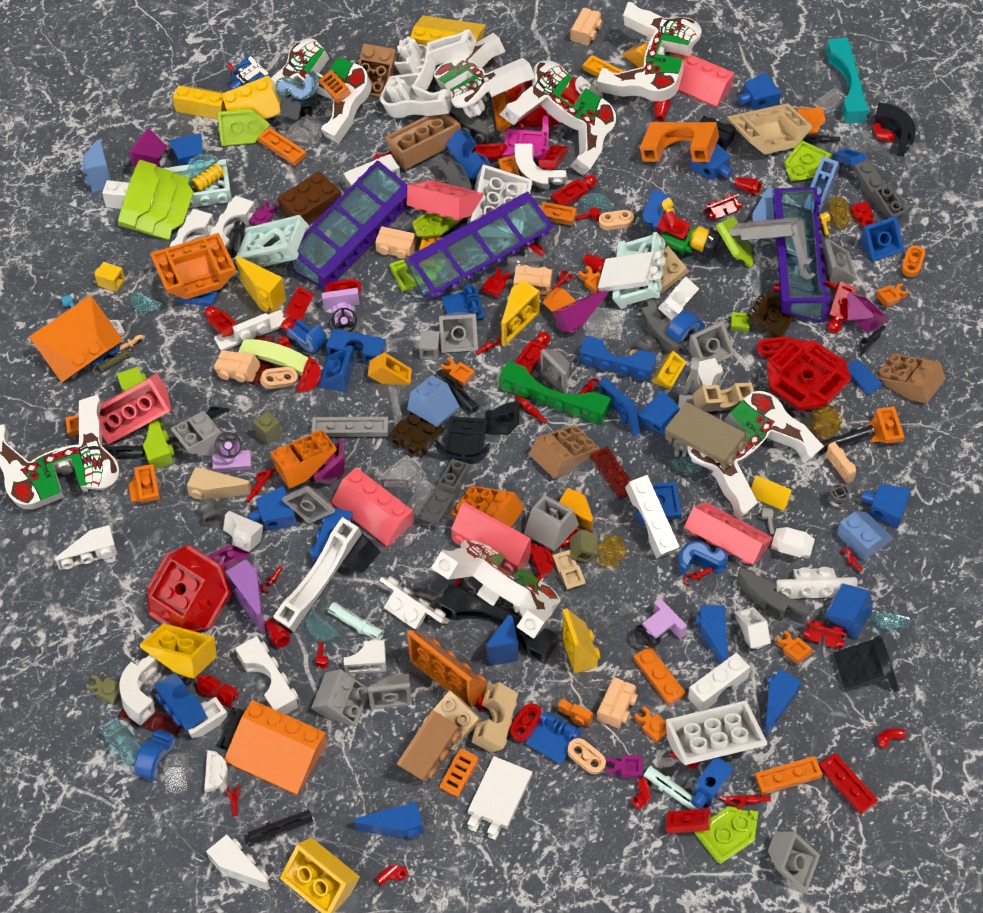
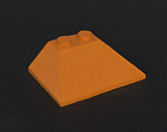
M219 233L150 253L166 292L184 299L221 289L236 272V268Z
M91 295L29 336L61 382H64L77 373V371L123 341Z

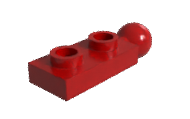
M591 174L586 175L583 182L577 178L551 194V200L555 204L569 206L588 194L589 188L595 187L597 179Z
M841 281L837 283L829 314L827 315L833 318L827 324V330L832 334L840 332L842 328L840 321H847V294L849 292H856V287Z
M298 286L283 315L286 318L281 323L283 332L286 333L287 328L293 329L296 320H302L314 296L313 293Z
M208 306L204 311L208 323L223 338L234 333L233 326L238 324L225 311H219L215 306Z
M545 331L539 332L536 336V341L530 340L515 362L518 365L524 366L530 375L541 360V350L547 349L546 345L550 343L551 337L549 333Z

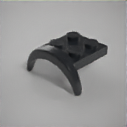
M450 416L445 447L438 440H434L435 448L443 457L449 460L456 459L465 463L482 460L489 453L491 446L488 443L484 448L488 419Z
M881 635L874 637L872 640L833 652L846 692L887 678L893 692L899 691L893 666Z

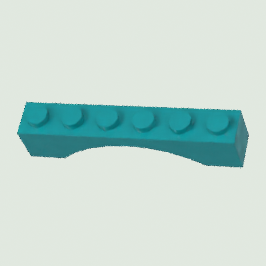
M848 37L828 39L826 54L829 63L842 73L849 86V94L844 99L842 108L845 124L865 123L866 116L869 115V105L865 103L866 94L862 92V80H859V69L855 66L856 58L852 55L853 48L852 44H849Z

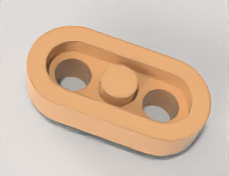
M629 210L605 212L599 217V226L603 230L628 228L634 222V215Z
M291 367L267 369L263 371L260 382L268 389L290 387L295 384L298 375Z
M580 738L573 739L569 743V757L588 773L596 775L604 770L606 764L605 757L589 743ZM579 748L582 753L577 754L574 750ZM591 762H597L598 766H591Z

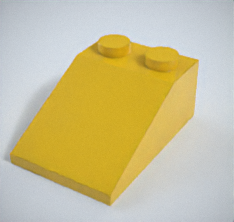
M237 256L236 263L243 286L262 311L276 312L286 301L282 277Z
M524 280L515 284L509 295L501 322L502 346L504 347L540 313V290Z
M567 608L563 609L562 640L573 672L578 673L597 668L600 653L598 647L594 648L592 630H588L586 623Z
M165 623L140 643V648L173 672L193 679L217 657L215 637Z

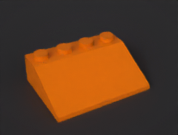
M412 630L407 632L410 662L447 691H454L472 709L477 704L478 697L485 695L487 688L486 679L480 674L476 675L472 672L466 663L459 662L451 651H445L441 648V645L435 639H430L426 635Z
M252 700L239 722L224 760L227 764L298 796L328 744L326 732Z

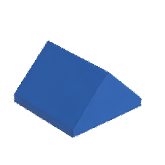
M897 216L863 227L860 244L871 261L905 251Z
M351 345L327 356L321 381L318 384L320 388L346 392L355 364L354 351Z
M844 583L840 584L824 616L839 628L844 629L843 631L853 639H857L873 609L870 591Z
M510 615L507 616L486 644V661L489 666L518 661V639L513 618Z

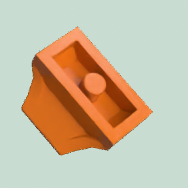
M823 107L795 108L812 125V129L808 134L818 135L820 126L826 121Z
M557 287L543 297L542 303L553 312L576 300L563 288Z
M895 406L876 409L874 418L867 425H872L874 430L869 432L875 431V436L870 437L871 441L883 443L904 442L905 437Z
M154 464L134 468L135 475L129 483L131 502L160 500Z

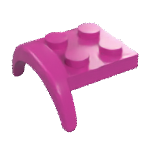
M544 116L542 119V131L507 129L504 142L507 145V149L502 154V158L515 155V144H533L534 161H539L548 150V117Z

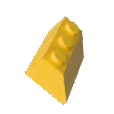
M269 75L222 93L227 111L252 109L265 120L280 115L281 101L275 82Z
M178 86L173 96L175 111L218 120L217 112L227 111L222 95L224 92L192 86Z
M313 838L297 844L280 877L283 882L321 913H334L351 895L360 878L358 874Z

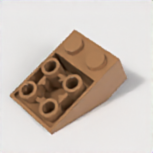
M363 43L358 65L365 69L371 81L372 87L369 95L380 97L389 77L394 76L396 70L394 61H397L399 57L396 49Z
M892 354L875 375L886 387L912 401L928 403L946 379L941 362L899 354Z
M572 425L537 437L529 455L555 479L571 472L597 453L600 448L579 427Z

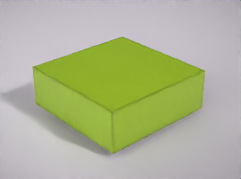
M731 313V331L749 332L750 325L746 322L749 318L746 316L747 313Z

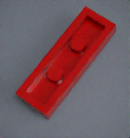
M551 145L540 158L539 167L545 170L555 169L567 155L568 146Z
M836 753L819 764L824 775L860 815H863L878 803V799Z

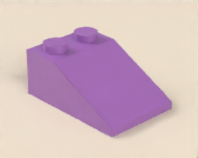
M247 559L228 569L226 575L231 592L263 634L266 631L260 588L262 582L258 577L259 571L254 564L250 565Z

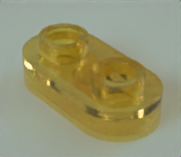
M833 197L829 203L832 222L838 228H845L849 226L851 220L847 201L843 197Z

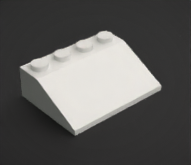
M483 164L477 175L474 191L482 192L483 198L472 215L468 217L467 224L527 191L530 193L532 180ZM524 204L507 213L508 218L521 235L527 210ZM502 217L477 230L480 237H515V234Z
M747 701L666 719L667 739L674 754L684 765L767 745V741Z

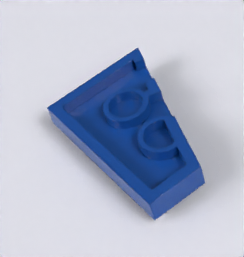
M606 378L599 380L601 394L611 397V408L614 411L618 410L624 424L628 423L631 426L630 432L633 436L640 434L637 404L633 400L631 401L623 391H620L613 382Z

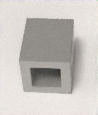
M421 331L420 359L438 360L440 331Z

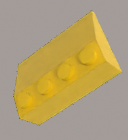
M423 15L415 24L411 38H414L417 44L427 46V42H432L446 36H453L470 29L476 42L483 38L486 25Z

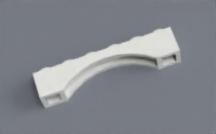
M343 517L340 519L308 575L294 592L284 600L273 616L278 623L295 632L361 536L362 532L359 527Z

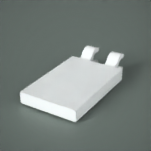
M647 252L605 259L598 289L600 291H614L648 286L649 281L661 280L662 272L657 273L658 267L656 266L665 265L666 258H661V252Z
M494 756L468 809V814L472 815L468 821V829L476 832L481 820H485L491 823L487 831L489 833L487 837L496 840L501 827L508 829L533 772Z

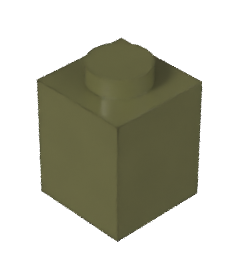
M268 411L253 422L255 435L268 446L282 435L280 422Z
M580 529L570 538L571 559L588 564L598 556L597 534Z

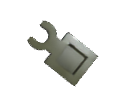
M92 675L91 679L96 683L92 686L86 684V689L92 693L96 692L97 698L115 705L121 696L120 683L107 677L102 682L98 676Z

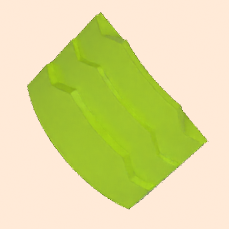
M139 160L126 191L118 225L170 240L173 230L183 225L194 194L189 186L190 177L176 174L173 171L157 167L156 164Z

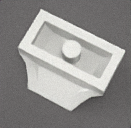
M788 527L777 528L771 549L799 558L810 559L815 539L803 531Z
M216 697L208 702L204 701L201 703L208 718L187 731L191 738L205 735L219 726L228 716Z

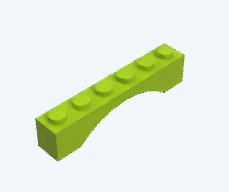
M138 367L117 373L122 392L146 379L145 374L140 373ZM161 416L149 422L147 438L143 444L149 465L154 464L155 469L173 464L172 456L175 455L172 445H167L166 441L169 438L166 430L161 429L164 426Z

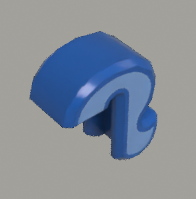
M684 310L671 321L667 328V335L677 343H680L688 335L689 331L691 334L705 329L706 325L693 312Z
M296 320L293 329H286L287 337L293 343L298 342L308 353H316L327 341L325 331L319 324L311 329L303 321Z
M692 541L682 548L679 554L678 569L685 576L692 563L695 562L706 568L711 567L714 572L720 573L726 569L728 555L721 548H716L715 552H712L710 547L704 542Z
M160 729L153 732L152 739L142 744L136 756L134 771L137 776L150 781L157 779L158 764L173 750L176 743L175 735Z

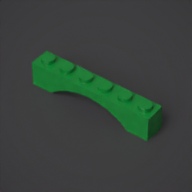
M510 361L506 363L499 376V388L503 391L519 395L524 399L536 401L541 405H547L557 411L569 413L574 417L583 418L593 424L603 425L611 409V397L597 392L568 394L551 390L537 382L524 366Z

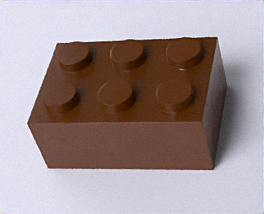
M318 171L277 197L279 210L286 218L300 215L310 226L341 197V191Z

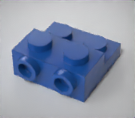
M676 482L652 484L667 520L681 519L682 513ZM636 510L637 521H641L642 526H646L639 510Z

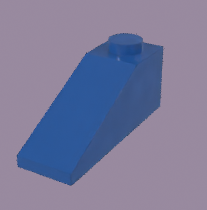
M700 605L699 613L695 615L696 625H699L701 636L720 665L728 659L725 605Z
M782 669L776 675L773 673L767 682L769 689L764 725V736L768 737L796 697L802 681Z
M417 802L354 818L356 831L401 839H414L424 833Z

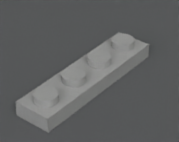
M313 417L312 433L323 429L328 437H388L389 420L388 417Z

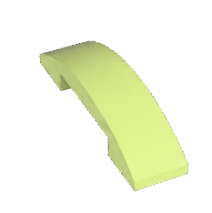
M243 340L238 352L252 354L258 359L280 366L291 367L299 376H302L308 357L295 350L262 340Z

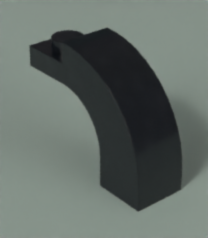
M878 102L874 124L880 123L882 128L890 129L898 136L897 156L904 157L905 150H909L910 145H913L916 134L914 121L901 108Z

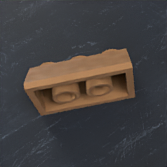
M432 710L397 762V765L425 782L433 780L438 774L439 770L437 768L441 762H445L449 757V750L453 744H457L461 739L463 729L445 716Z

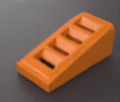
M332 70L318 80L337 104L351 94L349 88Z
M460 748L439 788L458 798L477 768L479 758ZM458 766L465 769L466 772L459 770ZM453 774L458 775L462 780L457 779ZM451 781L459 786L455 788L448 784V782Z

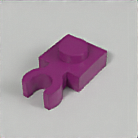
M265 201L263 209H256L249 219V224L256 226L271 222L273 214L277 211L276 204L269 208V202Z
M621 755V761H617L613 757L606 758V764L614 766L612 769H606V775L613 776L620 772L621 778H643L642 755Z

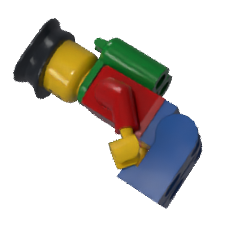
M653 189L643 212L644 225L649 229H653V232L662 235L665 247L669 246L673 252L680 255L690 254L692 252L691 247L702 252V255L708 256L711 261L722 239L720 233L715 231L713 226H711L710 230L700 226L696 229L694 226L691 227L690 222L675 216L672 208L674 203L670 195Z

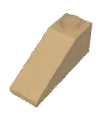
M195 467L187 484L189 496L195 499H221L251 493L250 481Z

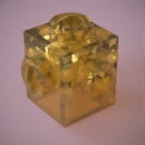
M827 406L812 411L814 420L812 426L816 433L824 437H831L835 435V432L841 431L840 424L842 420L836 408Z
M614 535L604 536L603 542H599L597 549L600 554V564L619 568L621 559H625L627 547H624V539Z

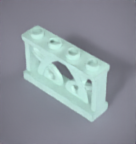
M226 159L163 169L190 177V181H192V178H196L197 175H200L206 169L209 170L210 166L213 167L214 163L220 165L224 171V181L216 180L215 183L207 186L202 192H195L189 208L232 201ZM216 185H221V186H223L224 188L219 189V187L216 186Z
M300 215L248 227L245 229L246 235L237 256L260 267L295 260L298 258L299 253L297 250L309 225ZM280 237V240L272 246H263L270 239ZM236 257L232 258V261L237 265Z
M657 232L630 242L621 241L618 242L617 257L640 254L643 251L647 253L652 246L650 252H661V258H664L665 241ZM656 266L658 267L657 273L662 272L663 276L662 266ZM661 280L649 281L648 288L643 286L646 289L642 290L639 289L640 287L614 290L612 299L620 309L627 308L628 304L654 297L656 299L660 298V290H662Z

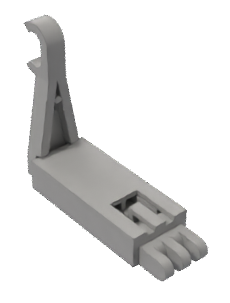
M798 217L736 224L729 231L731 236L741 235V240L792 236L802 277L811 279L816 275L814 273L809 274L806 271L805 264L809 265L813 259L807 256L804 223Z
M692 357L690 374L682 394L680 393L678 407L680 409L686 402L695 406L692 395L700 388L698 376L700 358ZM675 439L673 447H675L674 457H678L679 451H683L682 458H686V452H688L687 445Z

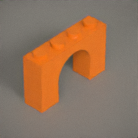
M650 122L640 146L642 160L659 162L664 149L668 145L686 140L692 142L690 151L693 162H710L719 138L717 122Z

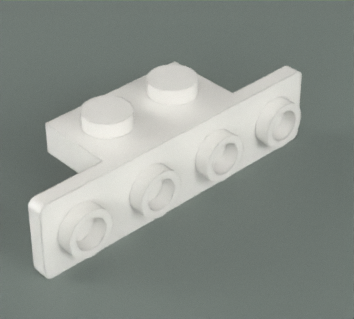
M281 310L269 315L265 313L233 326L234 333L231 336L223 338L219 334L214 339L220 351H225L242 344L243 340L254 339L281 328V323L286 318L283 317L284 314Z
M803 567L793 569L794 579L777 580L776 592L783 593L790 599L831 598L835 596L840 584L844 583L857 587L858 581L856 577L837 578L833 568L809 569Z
M391 576L380 578L382 583L394 590L384 608L412 628L418 630L427 614L440 623H449L450 620L445 617L446 613L438 608L435 610L429 606L430 602L422 597L419 599L415 597V592L408 587L402 588L399 586L397 579Z

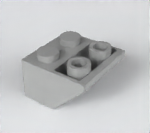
M205 411L171 428L173 434L188 452L206 456L217 453L214 444L221 431ZM217 442V449L220 451V446Z
M544 495L531 509L524 535L555 552L579 524L572 509Z
M341 669L326 672L311 708L326 719L357 726L369 695L368 688Z

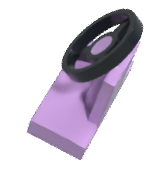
M358 288L321 293L324 310L333 309L334 313L331 322L334 329H337L340 325L346 326L350 324L353 325V328L348 332H351L357 324V317L351 310V306L360 305Z
M221 433L216 438L214 444L217 453L212 455L213 471L221 473L252 470L251 450L241 451L242 442L235 433ZM224 435H231V436H234V437H235V438L219 439L220 437H222V436H224ZM217 442L219 443L221 452H219V450L217 449Z
M659 598L654 602L653 612L655 614L643 622L642 625H637L633 631L634 636L640 643L647 647L655 648L660 643L659 636L668 629L679 639L683 638L687 632V625ZM638 632L641 633L642 636H643L645 639L648 640V642L645 641V640L638 634ZM653 637L656 639L657 643H653Z

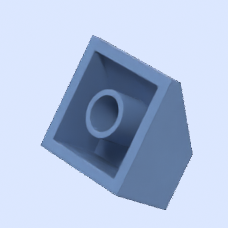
M97 140L83 156L84 164H81L83 174H87L85 176L86 184L91 186L92 192L104 190L106 181H111L101 141Z
M431 375L410 392L407 410L438 427L457 412L460 406L448 384Z
M867 512L852 513L840 522L837 535L863 561L893 541V537Z

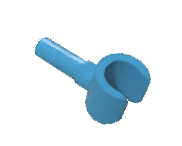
M70 295L61 297L64 308L75 306Z

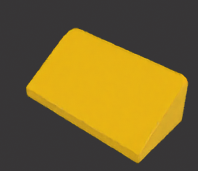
M671 351L664 357L651 382L670 390L687 362L676 352Z
M755 476L751 487L756 500L782 511L786 509L790 501L791 489L760 476Z

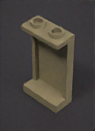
M688 402L683 405L665 428V439L671 443L675 439L719 462L721 469L724 471L728 466L733 465L736 455L742 452L747 444L745 432Z

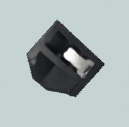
M518 401L509 402L493 410H487L486 419H488L486 434L509 435L519 425L520 403Z
M362 533L342 564L348 570L364 572L381 552Z

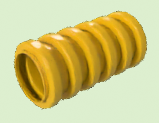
M214 163L213 167H209V170L206 169L200 175H197L196 178H192V185L197 191L202 192L203 189L215 183L220 177H224V171L220 165Z

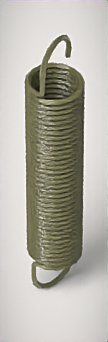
M126 349L97 366L103 372L125 360L130 354Z

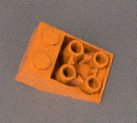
M323 429L301 439H296L285 446L278 447L270 453L276 471L290 489L306 482L335 453L337 448Z
M470 485L451 515L457 517L462 503L465 502L505 525L512 527L524 507L515 492Z

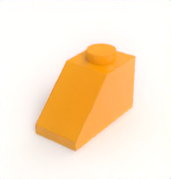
M645 42L635 45L624 52L623 56L637 67H644L645 54L649 43Z
M385 352L370 360L368 376L381 384H410L412 369Z
M567 488L559 503L575 512L578 526L591 531L593 529V517L585 495L577 490Z

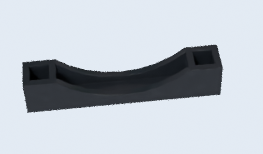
M449 584L438 601V609L454 620L480 619L501 626L508 615L512 616L517 639L523 646L526 654L544 664L556 646V635L551 630L545 628L535 638H532L517 627L522 618L516 613L508 612L496 603L492 606L477 594L468 593L460 586Z

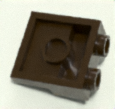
M768 291L764 296L760 295L754 303L757 306L755 308L752 307L748 311L746 316L749 318L746 322L760 333L764 330L774 338L782 337L795 316L782 313L780 299Z
M411 412L405 420L401 419L390 432L391 441L396 446H401L407 449L410 454L423 458L434 444V440H437L442 435L444 428L442 426L436 427Z

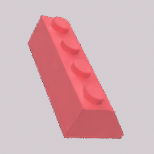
M671 52L669 55L683 59L684 71L678 92L717 108L733 87L734 72L691 54L687 56Z
M434 180L407 185L408 206L414 207V210H427L429 214L438 213L441 217H453V220L456 221L470 217L483 198L482 192Z
M158 373L101 403L99 420L102 427V435L107 444H110L171 411L167 388Z
M357 467L342 480L331 501L334 507L353 512L354 522L387 548L414 523L412 509Z
M465 502L462 503L451 529L453 541L458 545L463 540L484 543L505 556L500 564L505 571L515 574L521 568L523 569L531 559V538Z
M707 502L693 507L684 526L691 535L701 536L706 539L708 544L723 548L727 554L740 557V560L748 565L757 563L773 540V537Z

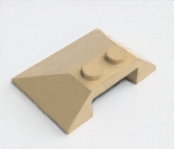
M788 103L727 116V121L763 154H772L773 152L795 148L812 129V125Z

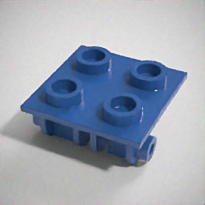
M471 284L464 286V292L442 296L447 314L454 312L476 313V320L485 318L478 291Z
M548 711L543 712L540 716L541 722L525 744L561 765L568 755L569 743L573 739L579 738L583 731Z

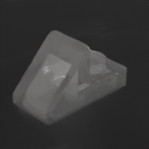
M525 246V256L507 257L509 274H515L516 266L544 267V258L527 246Z

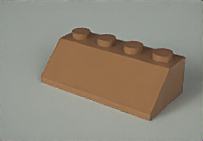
M449 114L425 116L384 138L396 162L406 170L447 149L446 143L458 129L461 130L460 123Z

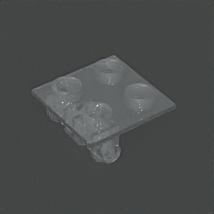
M596 308L588 320H586L585 336L621 341L626 311Z

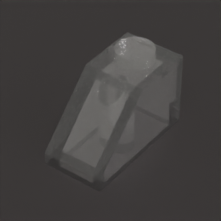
M307 114L288 127L284 137L294 144L311 145L322 137L321 128L323 125Z
M406 455L378 477L379 485L386 490H410L422 482L423 469Z
M190 751L168 754L163 768L166 792L180 794L188 790L190 783Z

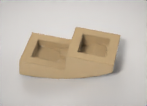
M570 550L553 555L555 567L566 590L586 584L580 566L577 565L575 560L571 559Z

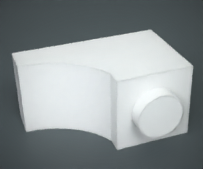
M716 358L700 361L698 368L700 387L719 384L721 375H723L721 364L718 365Z
M231 511L225 514L223 531L233 537L232 545L250 552L261 541L263 525Z
M754 607L735 612V618L741 627L744 640L750 648L759 649L771 643L767 620Z
M372 639L364 641V646L358 653L350 657H344L345 673L356 674L386 671L384 640Z

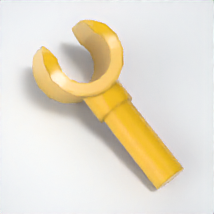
M825 212L820 214L818 220L821 221L825 237H828L827 223L831 219L829 213Z

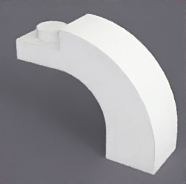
M515 144V158L519 171L523 177L532 180V185L542 189H550V183L554 185L567 183L566 170H543L534 163L533 144Z
M684 277L660 304L658 309L672 321L683 310L684 305L699 288L687 277Z
M151 655L143 658L138 666L130 662L120 679L119 687L123 708L126 714L140 726L155 713L153 700L140 691L142 685L159 670L158 660Z

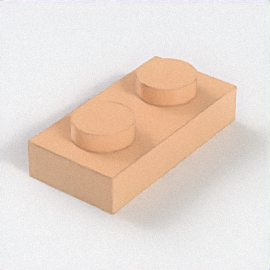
M835 442L829 444L826 453L827 458L847 484L854 481L856 474L855 465L847 459L844 450L839 448Z

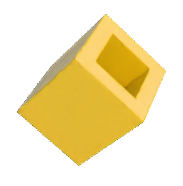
M103 262L95 271L97 285L114 292L118 291L125 280L121 267Z

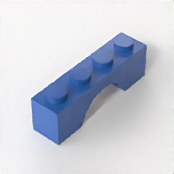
M587 335L579 351L580 364L617 373L621 376L636 378L640 381L650 382L656 367L657 354L639 349L631 356H615L606 349L604 340Z

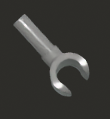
M763 508L761 519L768 520L770 535H775L773 510Z

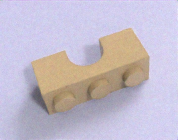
M751 382L735 383L732 387L720 390L719 385L701 386L692 397L695 406L705 412L733 410L754 390Z
M500 682L487 686L482 705L490 710L492 721L488 719L477 723L472 743L490 753L504 749L507 743L508 730L512 724L513 711L517 705V692Z

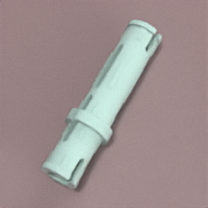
M336 602L330 605L329 614L354 627L361 635L365 634L371 639H382L384 631L372 625L369 620L360 618Z
M652 766L647 769L643 777L659 787L658 790L661 792L665 791L691 810L698 809L691 803L694 796L674 783L670 776L663 775ZM657 778L661 779L662 781H664L665 783H667V784H668L669 786H671L672 788L670 789V788L667 787L665 784H663L662 782H660ZM676 791H678V792L681 793L683 796H685L686 798H688V799L690 800V802H688L686 799H684V798L681 797L679 794H677Z

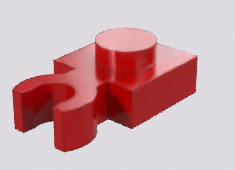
M867 201L850 206V212L856 223L862 222V230L864 226L876 223L873 219L874 214Z
M497 268L496 276L490 275L482 287V292L499 298L507 286L509 271L501 275V268Z

